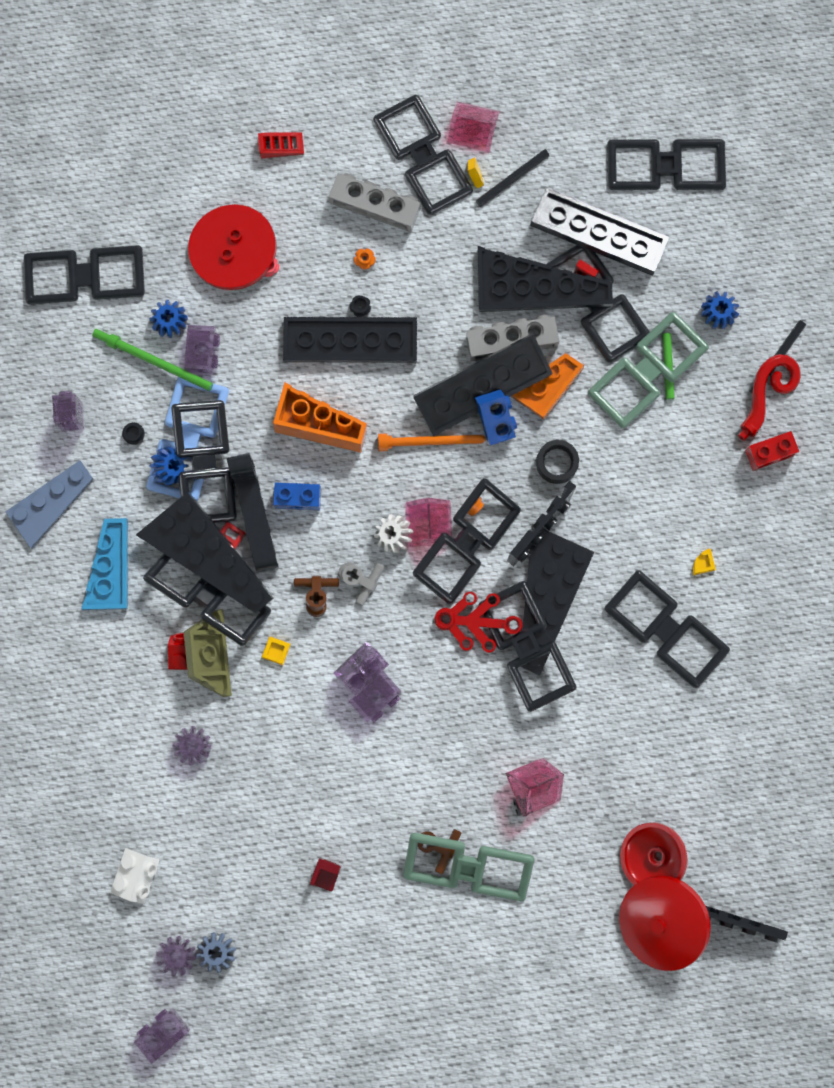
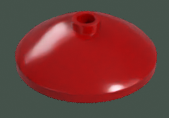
M649 822L633 828L626 835L620 851L622 869L633 885L648 877L658 875L682 880L687 869V851L682 839L673 829L661 823ZM658 852L662 854L661 860L656 856Z

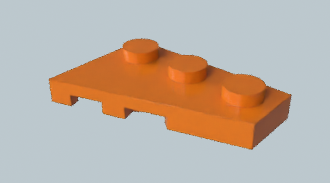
M567 353L549 364L552 375L511 397L544 420L584 369L583 364Z

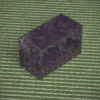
M174 1008L169 1012L166 1009L162 1010L154 1017L157 1021L154 1025L149 1027L146 1024L136 1033L139 1038L134 1043L151 1064L191 1030ZM166 1020L175 1022L176 1029L174 1032H169L165 1029L164 1024ZM148 1036H154L157 1039V1047L152 1048L147 1045L146 1039Z

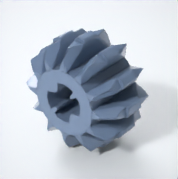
M213 932L211 933V941L207 936H204L202 939L206 945H197V948L203 952L196 954V958L204 957L205 960L200 963V966L203 967L208 963V972H211L215 966L217 973H220L222 971L221 964L224 968L228 969L230 964L227 960L235 961L236 957L229 955V953L235 952L236 947L228 948L227 946L232 943V938L223 942L225 933H221L217 940V935ZM219 947L221 949L219 952L222 951V956H218L215 959L210 951Z

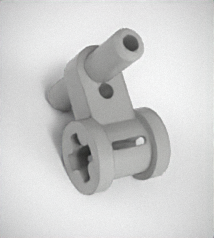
M347 562L341 565L339 568L341 580L348 585L359 583L364 586L356 603L361 606L365 604L371 591L376 589L378 585L376 582L384 566L376 563L369 578L363 575L360 567L354 563ZM348 570H353L355 576L349 577L346 573Z

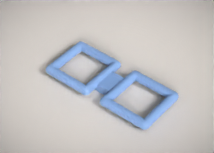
M178 377L165 419V425L173 428L171 406L180 403L184 386L207 390ZM213 384L211 391L208 392L219 394L217 400H222L226 404L229 389ZM216 409L214 410L209 428L182 421L185 448L198 447L201 435L210 438L216 437L218 432ZM161 439L157 450L165 449V447L176 449L175 442ZM151 468L146 485L147 489L180 498V489L158 484V476H151L154 472V468ZM204 479L194 480L190 493L196 501L199 499Z

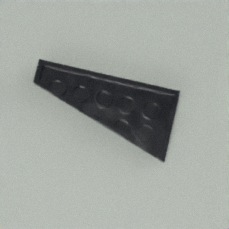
M478 246L479 312L613 306L612 282L588 275H579L566 269L553 268L551 265L522 257L509 256L503 252H495Z
M190 492L185 493L136 534V536L254 613L260 611L274 599Z
M547 530L542 534L544 536L542 541L536 547L534 545L530 547L527 584L547 623L545 630L535 634L540 647L551 641H556L594 554V551ZM526 600L522 630L536 624ZM550 652L521 666V668L540 676Z

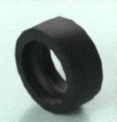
M557 439L549 441L541 447L537 454L536 467L544 480L553 484H561L573 478L578 470L580 459L577 450L572 444ZM561 449L570 456V468L564 474L555 475L546 469L544 464L545 456L551 450Z

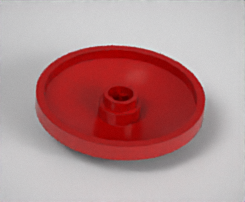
M651 876L635 884L626 893L621 903L619 924L623 939L630 951L644 964L662 971H676L688 967L704 953L709 943L711 932L709 914L701 897L685 882L670 876Z

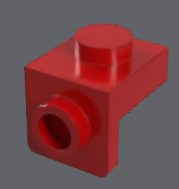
M184 633L170 636L168 642L169 670H187Z

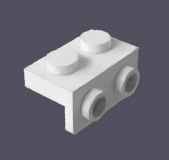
M125 848L110 893L131 902L144 904L149 894L153 877L157 872L159 859Z

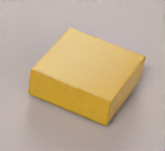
M269 636L261 658L284 665L291 644Z

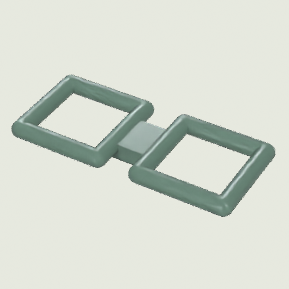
M675 312L669 313L636 345L637 350L645 357L640 363L634 366L627 358H622L588 390V395L621 428H626L660 396V390L652 382L661 374L669 382L676 381L709 349V345ZM672 323L698 347L673 371L647 347ZM624 368L649 392L625 417L599 393Z
M412 833L410 835L403 871L404 879L448 888H456L458 880L472 882L471 890L474 893L520 902L526 899L535 860L534 856L481 846L478 857H470L464 855V842L420 833ZM418 843L455 850L449 878L413 871ZM487 856L524 863L518 891L482 885Z

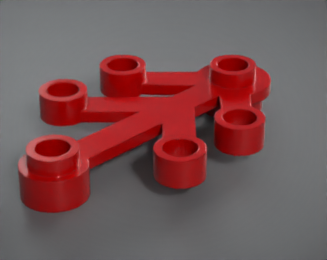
M472 591L466 592L463 599L451 609L442 608L437 611L434 618L436 626L441 630H449L459 641L461 649L465 651L471 650L474 647V640L471 637H466L457 625H466L487 653L495 651L497 645L493 639L487 637L480 627L505 629L509 634H517L523 627L522 620L517 616H509L506 620L481 618L491 607L499 605L500 597L495 593L487 595L486 600L468 616H458V614L468 605H474L477 602L478 596ZM468 594H472L474 596V601L472 603L467 601ZM491 596L497 598V602L494 605L489 602ZM444 615L450 617V622L447 624L442 621ZM513 620L518 623L516 629L510 627V622ZM465 639L471 642L469 648L463 646ZM488 641L493 643L491 650H488L485 646Z

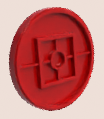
M238 204L220 206L205 214L193 228L188 243L189 259L195 272L207 284L222 290H239L257 283L270 270L277 251L276 237L269 221L257 210Z

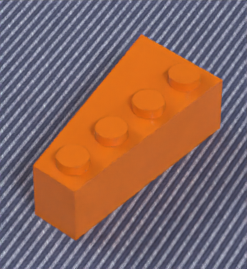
M284 382L273 421L275 433L362 452L367 433V423L341 410L338 411L330 407L329 404L323 401L320 402L310 397L309 394L303 391L300 392L293 388L292 385Z

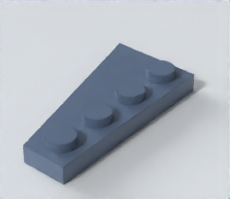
M79 460L6 511V514L31 549L93 481V477L81 460Z

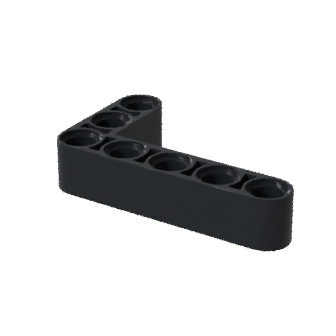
M250 453L227 458V464L231 478L236 486L256 572L279 568L253 459Z

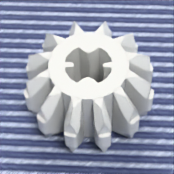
M391 514L388 516V520L382 518V526H375L377 530H380L379 533L374 535L375 538L380 539L377 545L384 547L386 552L392 550L394 553H399L400 548L407 549L405 542H412L408 535L414 532L412 529H408L410 522L404 521L403 516L400 515L395 517ZM393 531L396 532L395 537L391 535Z

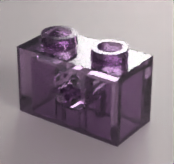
M188 325L184 363L186 371L196 374L213 375L214 368H218V355H215V347L220 346V334L217 333L215 326ZM202 346H205L207 350L200 354L199 350L202 349Z
M61 391L58 393L59 395H52L54 423L62 431L84 429L83 403L76 394H72L71 391Z
M365 642L333 674L347 690L357 696L389 664L374 647Z
M382 671L355 695L349 703L367 723L370 721L375 723L384 715L382 710L387 705L392 708L401 699L399 695L402 691ZM381 693L383 695L381 697L382 703L378 704L376 702L372 704V694L379 695Z

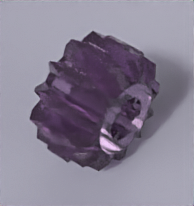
M191 726L190 734L186 728H183L182 733L184 737L179 734L175 735V738L180 740V743H173L172 747L180 748L174 755L180 756L183 754L180 759L181 763H185L189 757L188 763L190 766H193L194 758L201 764L203 763L201 754L207 758L210 756L204 749H211L212 745L205 744L204 742L210 740L211 737L209 735L202 737L204 729L201 728L196 734V727ZM196 740L197 743L195 745L198 746L197 749L190 750L189 752L187 750L189 748L187 743Z
M181 935L176 937L175 943L171 936L168 937V945L164 942L160 944L164 951L156 952V956L163 957L162 960L157 962L158 966L166 964V967L163 969L164 973L172 968L171 976H176L177 970H179L181 975L186 974L185 967L188 969L193 968L192 963L188 960L194 961L197 959L195 955H189L190 952L196 949L195 946L187 949L186 946L190 943V940L186 939L181 944ZM172 950L182 954L179 958L180 962L177 959L172 960L171 955L174 954Z

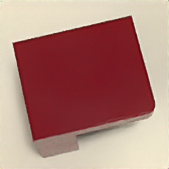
M319 858L310 885L333 891L342 865Z

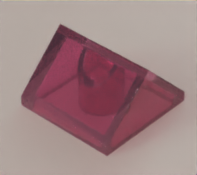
M457 101L452 115L447 143L490 152L500 111Z
M423 498L406 502V520L410 522L408 529L414 531L408 535L412 539V542H407L408 547L432 546L443 532L452 537L450 500Z
M544 758L505 773L523 817L561 801L564 774Z

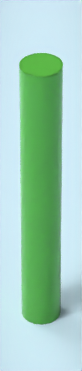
M663 333L664 364L673 371L671 333ZM665 378L666 400L675 399L674 382H669Z

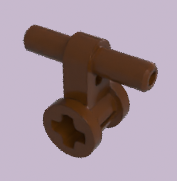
M321 576L294 578V587H312V590L306 595V609L309 615L320 617L325 614L327 610V597L325 592L321 590V587H339V578H321Z
M453 829L449 839L458 841L462 833ZM424 831L421 833L425 835L435 836V834L430 831ZM418 843V848L422 852L430 853L436 851L442 854L435 868V872L442 875L450 858L453 859L455 850L437 846L423 848V844Z

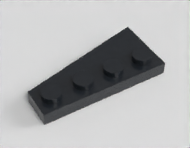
M568 481L564 486L561 498L558 496L554 498L546 511L547 515L541 514L532 527L533 531L528 530L509 553L507 562L513 567L518 561L522 563L530 554L528 550L532 545L536 547L544 538L542 534L546 529L550 531L558 521L556 519L560 513L564 515L572 505L569 502L576 488L575 484Z

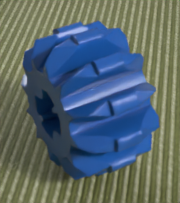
M716 291L713 297L708 295L706 302H703L701 308L704 309L701 317H708L705 321L706 324H709L711 321L714 322L713 329H716L719 323L720 327L725 329L727 324H734L733 318L739 316V313L735 311L739 308V304H732L735 297L726 298L727 292L720 296L719 292ZM718 306L721 307L720 309L723 308L725 310L723 314H720V310L716 311Z
M166 299L164 306L158 302L157 306L159 309H152L151 313L154 316L149 318L150 322L154 324L152 329L154 331L159 330L161 337L167 332L168 337L172 338L173 331L180 335L181 333L178 328L186 329L187 327L184 323L188 320V316L184 314L185 308L183 306L179 307L177 301L171 305L170 301ZM167 315L172 316V318H170V322L165 321V319H167Z
M173 447L158 449L156 451L157 454L151 457L154 461L153 464L149 465V467L154 468L151 476H158L157 482L165 483V485L179 483V473L189 466L184 464L186 458L177 457L176 449H173Z

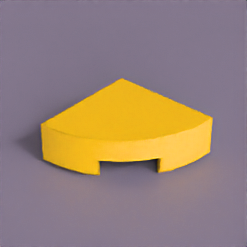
M475 157L469 159L467 162L468 173L475 187L480 188L484 186L479 165Z
M711 548L697 556L693 564V576L716 571Z

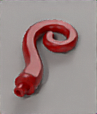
M774 355L767 359L758 369L753 384L751 411L740 425L742 431L738 437L741 440L745 441L749 436L755 437L764 423L766 415V382L774 368L784 366L790 373V379L786 385L781 383L782 373L780 371L773 373L770 383L775 392L788 394L793 392L799 385L801 371L794 358L788 355Z

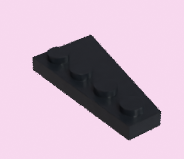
M706 906L710 920L711 918L720 920L719 925L733 929V926L737 925L742 927L741 932L755 936L756 932L765 934L764 939L776 943H778L779 939L786 941L788 931Z

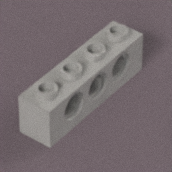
M344 173V175L337 174L328 196L329 203L411 233L421 209V202H418L413 196L406 195L404 197L398 195L393 189L385 188L384 190L377 187L373 182L356 180V177L348 173ZM352 191H359L361 193L358 197H351L349 195ZM378 198L381 202L374 205L370 203V200ZM398 205L402 209L399 212H393L391 207Z
M540 315L535 320L527 321L526 318H521L511 324L497 322L492 324V327H471L466 332L470 361L486 358L528 336V331L532 329L540 333L536 340L541 350L558 347L560 341L555 316ZM514 333L518 336V339L516 341H509L506 335ZM486 337H493L496 343L488 345L484 339Z

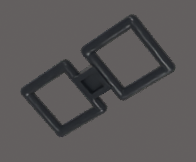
M415 94L374 116L373 120L397 160H401L411 155L416 166L406 170L405 176L428 215H433L473 193L471 184L451 150L446 149L436 154L431 143L440 139L441 133L419 95ZM415 105L431 134L400 150L384 120ZM446 160L463 189L432 205L416 175Z
M612 139L607 142L608 188L610 190H658L661 187L660 176H674V188L676 190H723L726 188L725 141L723 139H675L673 141V152H660V143L657 139ZM616 148H651L652 181H617ZM682 148H716L717 181H682Z
M140 245L93 248L90 250V263L77 264V254L74 250L26 253L23 257L25 301L29 305L77 301L79 298L78 287L91 286L92 298L95 300L142 297L145 294L143 249ZM134 254L136 288L100 291L99 257ZM68 259L69 293L34 295L33 262Z
M578 245L547 263V265L557 268L584 251L594 267L599 271L603 280L610 281L612 284L614 282L613 277L598 255ZM620 294L613 299V306L588 307L591 313L580 321L604 359L609 363L636 347L650 332L624 294ZM621 305L640 334L610 352L591 323Z
M222 400L173 404L171 412L176 455L179 458L191 457L192 471H182L179 473L181 497L189 492L188 480L223 477L227 513L208 514V516L214 523L236 520L234 486L229 468H216L215 455L227 454L229 452L225 403ZM216 409L220 445L185 448L181 412Z
M481 479L453 517V521L462 528L455 539L445 532L441 533L413 570V576L447 604H453L481 566V561L474 556V553L480 545H483L488 550L494 549L521 512V508L488 479ZM484 490H487L510 510L490 539L464 519ZM444 544L470 564L450 593L423 573Z
M164 553L143 577L146 583L182 607H189L193 601L203 607L204 610L201 612L200 618L240 646L247 644L271 614V609L268 606H264L244 633L240 635L212 616V613L227 597L225 593L201 578L184 597L155 577L171 559Z
M635 571L606 604L605 611L642 643H646L653 634L659 637L664 644L658 649L657 657L693 688H699L729 653L730 648L692 615H688L681 624H678L670 617L671 613L677 608L678 603L642 571ZM639 581L666 604L665 608L644 632L616 609ZM690 627H693L718 649V652L696 677L668 654Z
M521 581L497 593V595H499L501 602L522 592L536 624L506 639H503L499 628H489V631L499 650L514 646L519 657L508 662L507 669L527 711L532 712L575 691L577 686L557 644L551 641L540 647L535 634L545 630L547 623L527 582ZM491 596L489 602L494 605L497 602V598ZM490 609L482 615L483 618H493ZM550 652L566 685L533 701L517 668Z

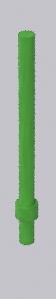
M99 329L93 331V337L105 342L107 346L115 350L118 348L207 391H211L213 383L122 341L121 337L117 335H109Z

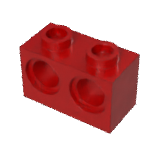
M792 431L750 445L745 450L752 471L789 459L800 452Z

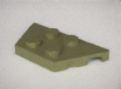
M223 609L215 610L212 616L224 623ZM201 619L184 631L188 678L222 697L232 696L226 636Z

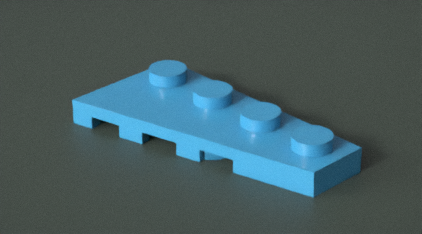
M104 519L97 545L98 549L92 564V572L81 610L128 609V519Z

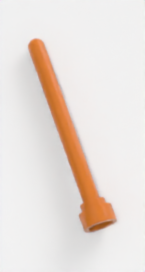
M387 433L378 434V451H388V449H392L395 446L481 444L485 442L486 438L484 435L392 438V435L387 436Z

